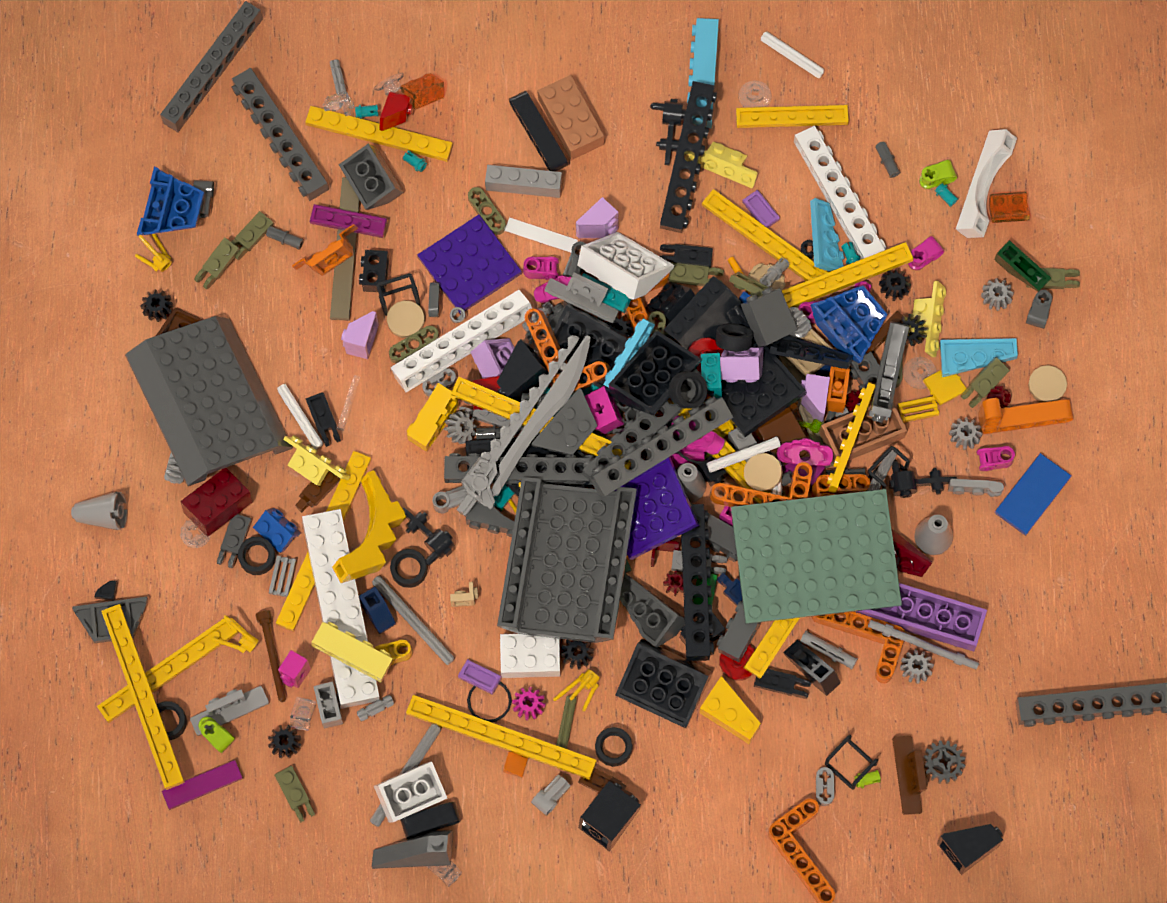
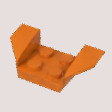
M355 224L349 226L339 233L340 240L331 242L327 246L328 248L322 252L315 253L311 259L306 256L293 264L292 267L297 270L307 264L321 276L325 275L353 256V247L346 236L357 230L358 227Z

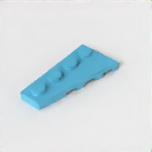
M814 198L810 201L814 267L831 272L844 267L842 262L844 255L842 251H839L838 242L840 240L838 234L833 229L835 222L830 204Z
M644 318L637 323L635 333L632 338L630 337L626 341L623 353L616 358L615 366L605 376L606 381L603 385L609 388L608 384L648 340L655 324Z
M1016 338L940 340L942 377L986 367L995 357L1001 362L1017 359Z

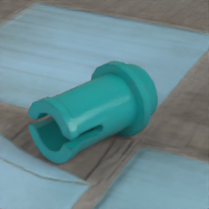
M377 104L370 106L358 105L355 107L356 118L362 119V117L378 116Z
M410 150L403 156V161L413 166L417 172H422L427 166L424 158H419Z
M942 183L935 189L936 196H940L949 207H952L958 201V198L947 188L948 185Z
M849 242V246L848 243L841 246L847 259V265L860 260V256L857 255L852 242Z

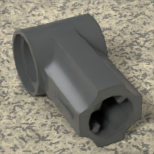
M194 180L193 186L205 193L199 218L209 217L210 201L214 194V182Z
M579 241L573 244L563 276L572 277L574 272L581 275L583 269L577 266L579 255L576 252L581 250V246L586 243Z

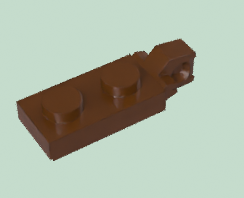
M328 471L320 486L310 482L299 495L301 499L296 503V508L303 512L308 506L311 508L317 506L339 483L341 478Z
M594 768L590 780L580 777L578 781L579 784L597 793H600L610 781L613 784H619L626 794L633 795V793L625 790L626 785L622 781Z

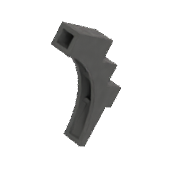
M890 321L869 411V416L872 417L873 421H888V418L891 416L893 398L909 325Z

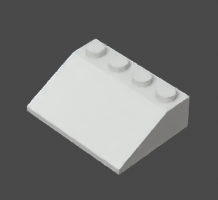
M619 232L581 246L577 264L585 272L594 275L600 281L609 284L613 289L622 292L633 300L646 295L674 268V265Z

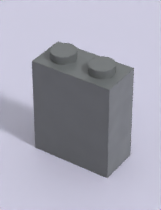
M772 287L761 291L762 295L758 297L757 294L746 298L747 302L741 304L758 347L766 346L798 331L780 288L774 290Z

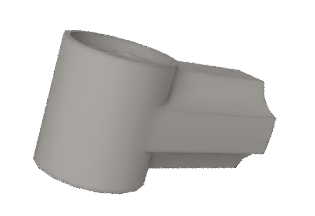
M461 486L447 492L436 493L432 499L435 511L443 514L448 512L449 509L459 506L467 496L466 490ZM441 499L446 501V504L443 506L436 504Z
M557 775L544 790L542 789L537 793L531 803L547 816L571 785L563 777Z

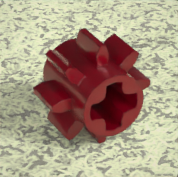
M995 386V389H991L987 395V399L998 398L1001 408L1008 407L1011 402V394L1003 386Z
M859 390L856 392L851 391L846 396L845 407L849 408L848 411L850 413H853L856 404H861L862 399L859 398L861 391Z
M674 571L672 575L667 573L668 581H663V585L668 586L666 593L671 591L674 593V596L678 592L683 593V574L680 576L677 574V571ZM672 581L675 583L679 581V586L676 584L672 586Z

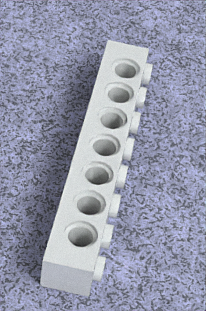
M813 126L796 134L794 144L824 197L830 204L846 236L853 243L857 255L860 256V260L884 251L886 249L884 241L882 239L879 240L876 235V227L868 221V214L865 208H861L857 194L851 191L848 178L843 177L841 166L838 161H834L831 148L825 145L822 132L820 130L817 131L816 127ZM816 146L819 150L813 151L810 147ZM826 162L828 165L821 166L819 163ZM834 177L836 181L831 182L828 178ZM841 192L845 194V196L838 197L836 194ZM851 208L854 212L848 213L845 209ZM861 224L863 227L859 229L854 225ZM869 239L872 243L865 244L863 240Z
M517 290L390 367L395 379L405 392L410 391L471 354L470 352L484 340H494L525 321V313L532 309L530 302L520 290Z

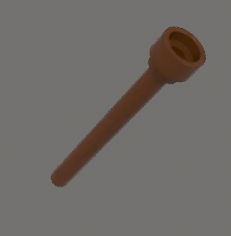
M261 611L255 614L256 620L263 629L278 700L285 702V691L282 679L280 678L281 675L278 671L279 664L270 629L271 611Z

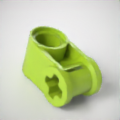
M945 160L925 167L922 170L919 183L924 189H931L942 183L946 185L954 182L957 179V175L951 161Z
M206 716L200 719L198 727L201 734L220 753H223L235 740L233 735L211 717ZM205 725L211 726L212 728L210 730L205 729Z

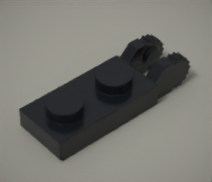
M680 244L660 246V251L674 252V256H659L670 263L711 268L713 248Z
M321 392L306 398L318 433L321 434L325 446H330L329 439L325 434L329 430H332L335 441L337 443L341 440L336 429L337 425L324 393Z
M766 669L760 679L758 677L755 678L754 687L807 699L808 693L794 689V685L810 687L811 682L797 678L795 675Z

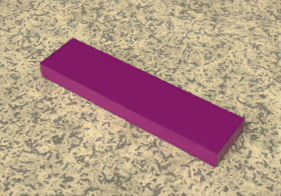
M314 204L309 222L310 224L345 230L355 224L358 229L354 233L383 238L387 219Z
M233 760L188 779L183 784L168 790L165 789L162 791L168 809L171 810L243 778L236 761Z

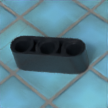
M449 802L411 814L400 819L405 837L409 839L461 822L456 803Z

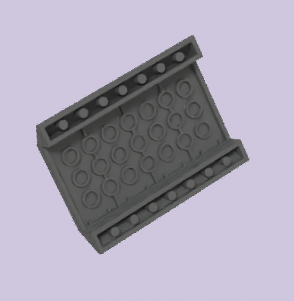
M213 316L144 340L125 354L187 486L205 481L209 473L273 451L277 455L293 448L291 444L283 440L287 436L230 318Z
M522 477L497 626L518 634L593 643L614 640L637 489L619 487L617 491H612L606 496H599L596 489L543 484L539 478Z

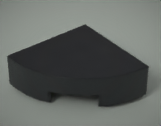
M109 581L97 589L94 595L95 599L114 601L118 582Z

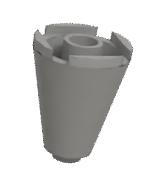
M685 463L677 468L676 472L689 503L692 504L703 496L706 489V480L693 464Z
M113 492L78 502L72 507L71 515L79 523L122 530L121 528H124L127 522L128 513L127 509L124 510L123 503H126V499L122 492Z
M934 515L922 520L917 525L914 534L915 543L925 554L940 555L951 546L953 531L944 516Z

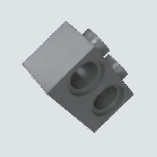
M871 352L863 356L860 364L852 361L849 373L854 380L858 381L860 391L862 387L867 388L868 382L876 383L880 366ZM865 366L868 368V371H860L859 367Z

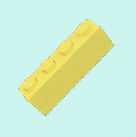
M322 622L312 640L311 646L381 683L392 664L393 658L390 657L391 655L384 650L378 651L374 649L373 645L365 640L361 642L355 639L356 636L348 631L344 633L338 630L339 627L331 622Z

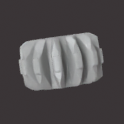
M996 278L994 283L989 280L987 285L983 286L981 298H984V305L990 304L989 310L994 306L996 311H999L1000 306L1006 309L1007 304H1011V297H1013L1014 293L1010 291L1011 285L1005 286V280L999 283L998 278Z
M790 307L789 310L798 331L789 335L801 339L812 328L810 320L798 308Z
M461 411L450 414L449 419L445 421L448 427L443 429L448 431L446 437H452V442H458V444L471 441V436L476 434L473 429L477 425L472 423L475 418H469V413Z
M965 417L964 422L959 418L957 419V424L952 423V430L949 431V435L953 436L950 439L951 442H957L956 448L963 445V450H966L968 445L969 448L973 449L974 444H979L982 432L979 431L980 425L974 426L975 419L970 423L968 422V417ZM963 431H966L968 436H964Z
M170 453L164 478L171 483L181 484L184 478L172 453Z
M914 650L913 655L908 652L906 654L907 658H902L901 662L903 665L900 666V670L905 671L902 674L903 677L910 676L908 682H912L914 678L916 684H919L920 678L925 682L928 679L927 676L932 675L933 672L930 669L934 667V664L928 663L931 660L930 656L924 658V651L921 655H918V651ZM914 664H915L916 666L920 665V666H921L920 669H918V668H915V669H914V668H913Z

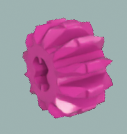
M532 687L528 688V692L521 688L522 695L516 692L515 697L517 699L512 700V704L516 705L513 711H519V718L525 714V720H529V715H532V718L535 720L537 719L535 713L542 715L543 711L540 708H545L546 706L542 702L545 699L544 695L538 696L540 693L538 689L532 693ZM529 700V702L532 703V706L529 707L528 705H526L525 701Z

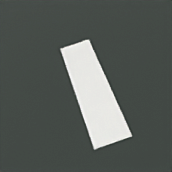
M510 217L505 228L507 232L570 253L572 252L573 244L578 241Z

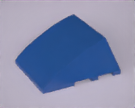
M154 166L150 180L151 189L144 216L140 219L137 236L196 228L205 193L186 182L174 178L170 174L164 173Z
M864 285L810 305L818 328L838 351L853 355L852 360L859 364L888 315Z

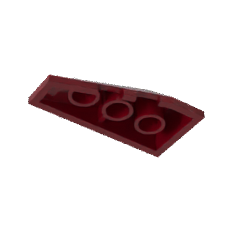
M891 528L897 569L903 573L923 577L933 561Z

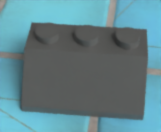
M369 143L339 164L365 210L388 204L404 193L377 148Z

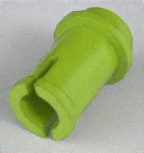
M878 770L867 773L857 783L856 787L863 789L866 785L880 783L881 778ZM858 773L857 776H854V780H856L861 773Z

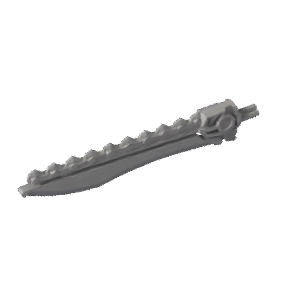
M572 335L568 337V348H562L558 351V362H550L549 374L539 376V387L529 389V401L525 399L521 401L520 413L510 415V426L500 428V439L495 438L490 441V453L486 451L482 453L481 457L478 458L461 481L467 496L456 509L460 514L466 516L476 502L488 507L489 510L493 508L494 496L499 495L531 441L545 424L567 403L572 395L585 365L590 336H585L566 364L564 363L579 340L577 336ZM560 369L562 371L499 464L500 475L492 489H490L497 475V461Z

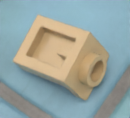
M469 582L470 593L456 591L454 594H450L451 607L475 605L474 599H478L477 587L473 586V582Z

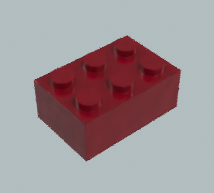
M223 468L180 502L183 513L209 537L252 503L250 491L227 468Z

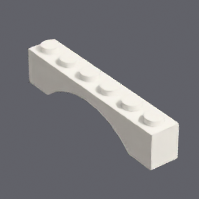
M1006 129L988 132L956 226V230L966 238H979L985 235L989 223L986 202L990 185L1000 167L1012 155L1017 140Z

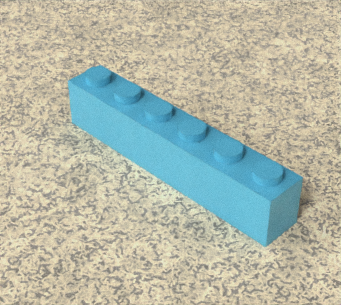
M697 18L696 25H692V36H695V42L691 41V53H694V58H690L689 69L693 70V75H689L688 86L692 87L693 81L710 85L715 83L719 19ZM688 92L687 103L689 100L690 92ZM699 100L696 103L701 108L707 105L704 100ZM695 118L692 121L694 125H701L703 122L700 118ZM712 120L707 121L706 127L709 129L712 128Z

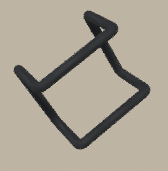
M410 273L379 282L376 286L385 316H387L388 311L384 296L406 289H412L416 304L420 305L419 293L413 275ZM410 278V285L382 293L380 286Z
M890 446L868 469V478L871 479L873 477L883 486L882 490L886 489L887 485L875 473L879 467L878 464L892 450L906 461L905 466L899 463L902 471H907L910 460L894 446Z
M849 734L826 758L825 765L849 788L854 790L857 783L871 768L877 766L878 759L872 760L851 741L852 736ZM847 742L871 763L852 784L829 764L832 757Z

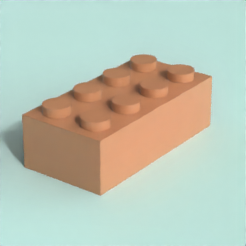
M571 75L537 90L538 101L571 160L604 145V135Z
M894 403L892 404L890 418H888V421L883 420V422L873 421L872 417L869 416L871 405L867 407L848 460L905 437L907 430ZM853 413L825 423L820 427L819 434L824 445L830 447L833 451V464L836 457H841L843 450H840L843 438L848 439L849 433L846 430L849 422L854 423L856 417L852 415Z

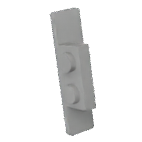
M575 272L568 286L550 278L544 291L550 295L575 305L588 313H592L605 321L613 323L618 313L617 309L602 303L608 288Z
M262 686L244 694L241 689H234L221 699L214 698L210 700L209 704L205 705L206 711L190 718L197 736L202 735L198 723L203 717H211L222 726L268 705L269 701ZM205 725V729L210 730L212 728L211 726Z

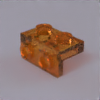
M431 73L425 74L420 78L410 80L408 83L401 85V92L412 99L413 108L416 110L444 98V81Z
M1027 192L990 194L989 211L992 223L1029 221L1030 213L1027 204Z

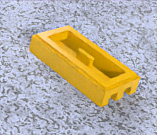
M934 396L902 402L897 405L903 423L935 417L940 414ZM932 403V404H929V405L919 406V407H915V408H910V409H905V410L902 409V408H907V407H912V406H917V405ZM929 409L934 410L932 412L904 417V414L920 412Z

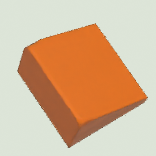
M509 751L503 772L522 778L528 758Z

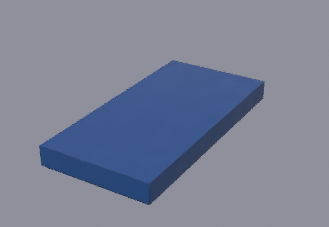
M1040 453L996 509L995 514L1026 536L1069 481L1071 475Z

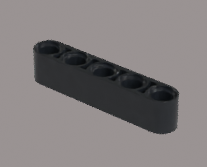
M523 91L509 98L513 111L547 169L556 172L568 166L565 155L529 94Z

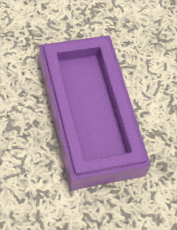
M758 190L742 200V203L754 218L766 228L771 227L780 220V217Z
M467 659L458 678L493 695L502 676Z

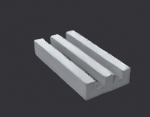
M277 556L269 594L282 597L288 596L296 559ZM283 562L277 591H274L280 563ZM289 563L291 565L285 592H281L287 564Z

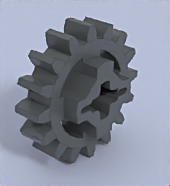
M940 740L938 746L934 743L931 744L932 750L926 749L927 755H924V758L927 762L924 768H928L925 774H931L932 781L937 778L938 784H941L942 780L949 784L950 778L955 782L957 780L956 775H962L963 772L960 769H964L966 765L961 762L965 761L966 758L960 757L962 749L957 751V744L951 747L950 741L943 745ZM938 751V757L931 760L932 755ZM942 757L945 762H948L946 768L943 763H940ZM957 765L956 769L950 773V767Z

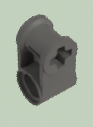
M1040 290L1037 292L1030 307L1026 324L1045 328L1052 302V295L1049 291Z

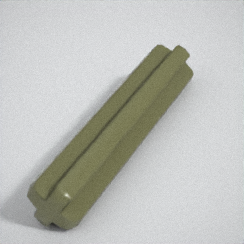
M570 696L566 697L556 746L567 749L577 701L576 697L573 700H570Z

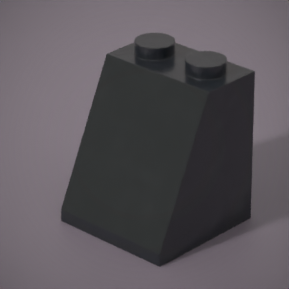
M522 339L517 342L496 382L500 387L498 391L501 395L518 402L522 401V393H529V389L539 387V376L549 374L541 358Z
M610 781L581 815L578 825L580 830L609 852L641 807L639 800L635 796L626 794L619 784H613Z
M988 824L944 833L940 836L937 844L962 875L996 850L1003 842V834L998 827Z

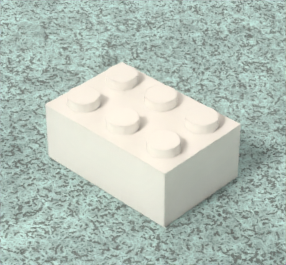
M500 634L502 678L560 677V643L558 638L523 634Z
M432 762L422 764L374 786L389 823L447 799Z

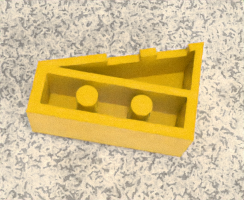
M440 383L437 384L426 404L418 413L415 422L411 423L407 429L408 440L426 452L447 425L445 421L449 419V415L455 413L459 408L458 398L451 396L452 391Z
M722 676L700 707L701 715L747 744L751 743L760 729L761 723Z

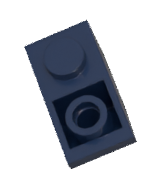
M376 586L359 596L360 605L379 634L396 625L386 602Z

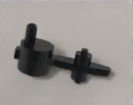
M671 99L670 102L664 101V103L653 102L650 105L652 110L663 111L662 124L669 125L667 139L660 138V142H656L659 150L666 151L664 165H670L671 151L677 152L679 140H672L674 125L681 126V120H684L686 109H683V103H679L678 99Z
M894 461L892 463L893 474L889 481V488L893 489L894 496H900L901 498H909L912 494L917 493V486H931L932 492L940 495L941 491L944 490L943 485L949 484L951 479H957V477H942L941 471L933 468L929 472L930 478L916 479L914 471H900L899 462Z
M403 508L406 518L409 520L405 525L407 527L405 531L408 534L410 532L414 534L417 530H420L428 537L424 544L432 553L425 559L426 564L431 565L437 558L442 559L445 555L448 557L452 553L451 549L455 546L452 542L453 537L446 530L443 532L438 528L432 533L423 524L428 521L426 519L428 515L425 512L423 514L419 512L414 516L406 508Z

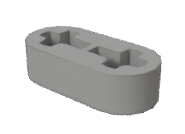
M446 368L424 381L422 385L424 394L430 397L433 392L431 389H428V384L434 386V389L437 383L446 388L452 387L456 382L455 372ZM444 375L451 376V381L444 380Z
M823 767L816 774V801L821 806H828L834 799V774L831 769ZM823 772L830 776L827 779V785H823V778H819ZM823 789H827V795L830 796L827 801H823V798L819 796L823 794Z

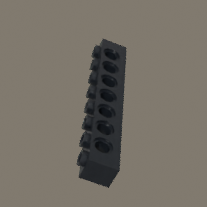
M696 81L692 82L661 217L660 229L682 233L683 228H687L689 218L686 217L687 210L691 211L693 202L690 199L691 192L695 193L697 182L694 181L695 174L699 175L700 172L699 156L703 157L705 146L702 143L703 139L708 137L709 128L706 127L707 121L712 120L713 110L710 108L712 102H716L718 93L715 92L714 85ZM699 100H704L707 105L701 108L696 103ZM695 118H700L703 122L701 125H694L692 121ZM696 136L699 140L696 143H690L688 138ZM692 154L695 158L692 161H686L684 156ZM686 171L690 174V177L682 179L680 174ZM680 189L686 192V195L682 198L676 195V192ZM673 208H680L682 213L678 216L673 215L671 212Z
M690 504L700 527L681 534L686 661L710 660V654H714L713 642L710 643L709 635H713V624L709 623V616H712V604H708V597H711V585H707V578H710V566L706 567V559H710V551L705 546V541H709V530L705 529V522H708V510H704V504ZM697 541L701 545L698 548H693L690 543ZM693 560H699L701 562V565L699 567L692 566L691 562ZM700 579L702 584L695 586L692 584V580ZM698 597L703 600V603L696 605L692 600ZM699 616L704 619V622L696 624L693 619ZM700 635L705 640L702 643H697L694 638Z

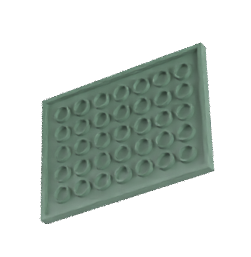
M886 489L731 507L745 624L902 605Z

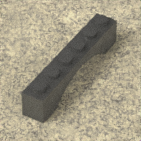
M476 502L466 516V524L470 528L477 530L484 528L494 534L502 532L512 538L514 521L502 515L494 506L489 510L488 507Z

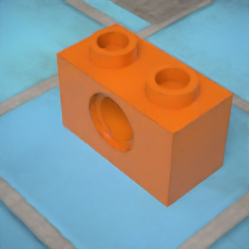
M831 366L828 376L830 379L825 411L843 413L846 404L850 369Z

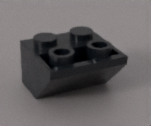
M670 281L663 286L656 297L651 299L650 303L646 306V310L650 313L655 311L663 313L666 318L665 326H667L691 301L695 294L691 288Z

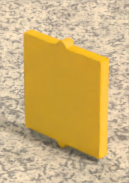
M941 370L923 379L924 384L930 391V395L934 396L940 406L962 395L967 389L960 380V376L954 374L942 377Z

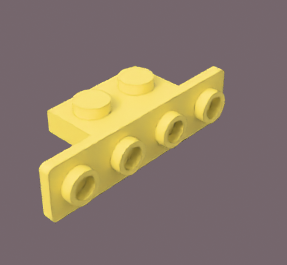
M712 142L707 151L704 150L703 157L699 156L698 163L701 164L702 168L749 188H753L758 175L756 171L743 166L747 155L716 142ZM686 154L685 156L686 161H692L695 158L692 154Z
M934 281L932 298L915 299L913 308L914 317L920 315V321H926L923 327L929 328L923 333L927 335L925 352L931 357H936L939 350L938 340L939 333L942 330L941 318L944 314L943 303L946 297L945 286L939 281Z
M294 435L292 437H284L283 440L297 448L288 466L314 484L320 486L328 471H331L341 479L349 480L350 476L345 473L346 469L339 465L334 466L331 464V459L324 455L319 456L316 454L317 450L309 445L307 447L303 445V441Z

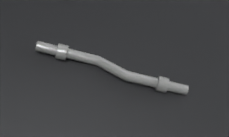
M870 620L868 627L882 632V635L887 637L893 636L950 659L957 665L961 666L963 664L975 670L979 665V662L966 658L964 654L945 650L896 630L889 624L883 625L873 620Z

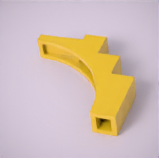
M374 470L367 472L361 480L369 505V524L366 536L357 549L340 557L332 566L340 583L380 571L386 563L384 554L381 551L389 549L396 541L395 534L391 528L398 527L406 518L404 509L400 506L399 502L391 503L389 495L385 492L381 480Z

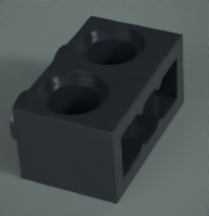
M365 250V256H361L363 274L359 275V285H362L363 292H378L377 284L387 280L388 251ZM372 260L379 261V263L376 265L370 264ZM372 277L377 278V281L373 283L368 280ZM386 285L380 286L382 293L386 292Z

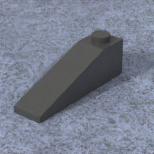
M624 572L620 601L627 609L632 621L635 622L641 636L656 648L677 636L685 625L684 617Z
M453 830L431 831L373 850L372 869L451 865L454 832Z

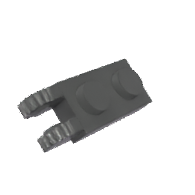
M237 514L230 520L220 547L221 550L217 558V564L221 565L224 562L226 552L231 553L228 567H234L238 557V550L245 541L252 522L251 518Z

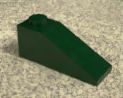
M1010 240L995 256L994 260L1008 273L1037 292L1051 280V277Z

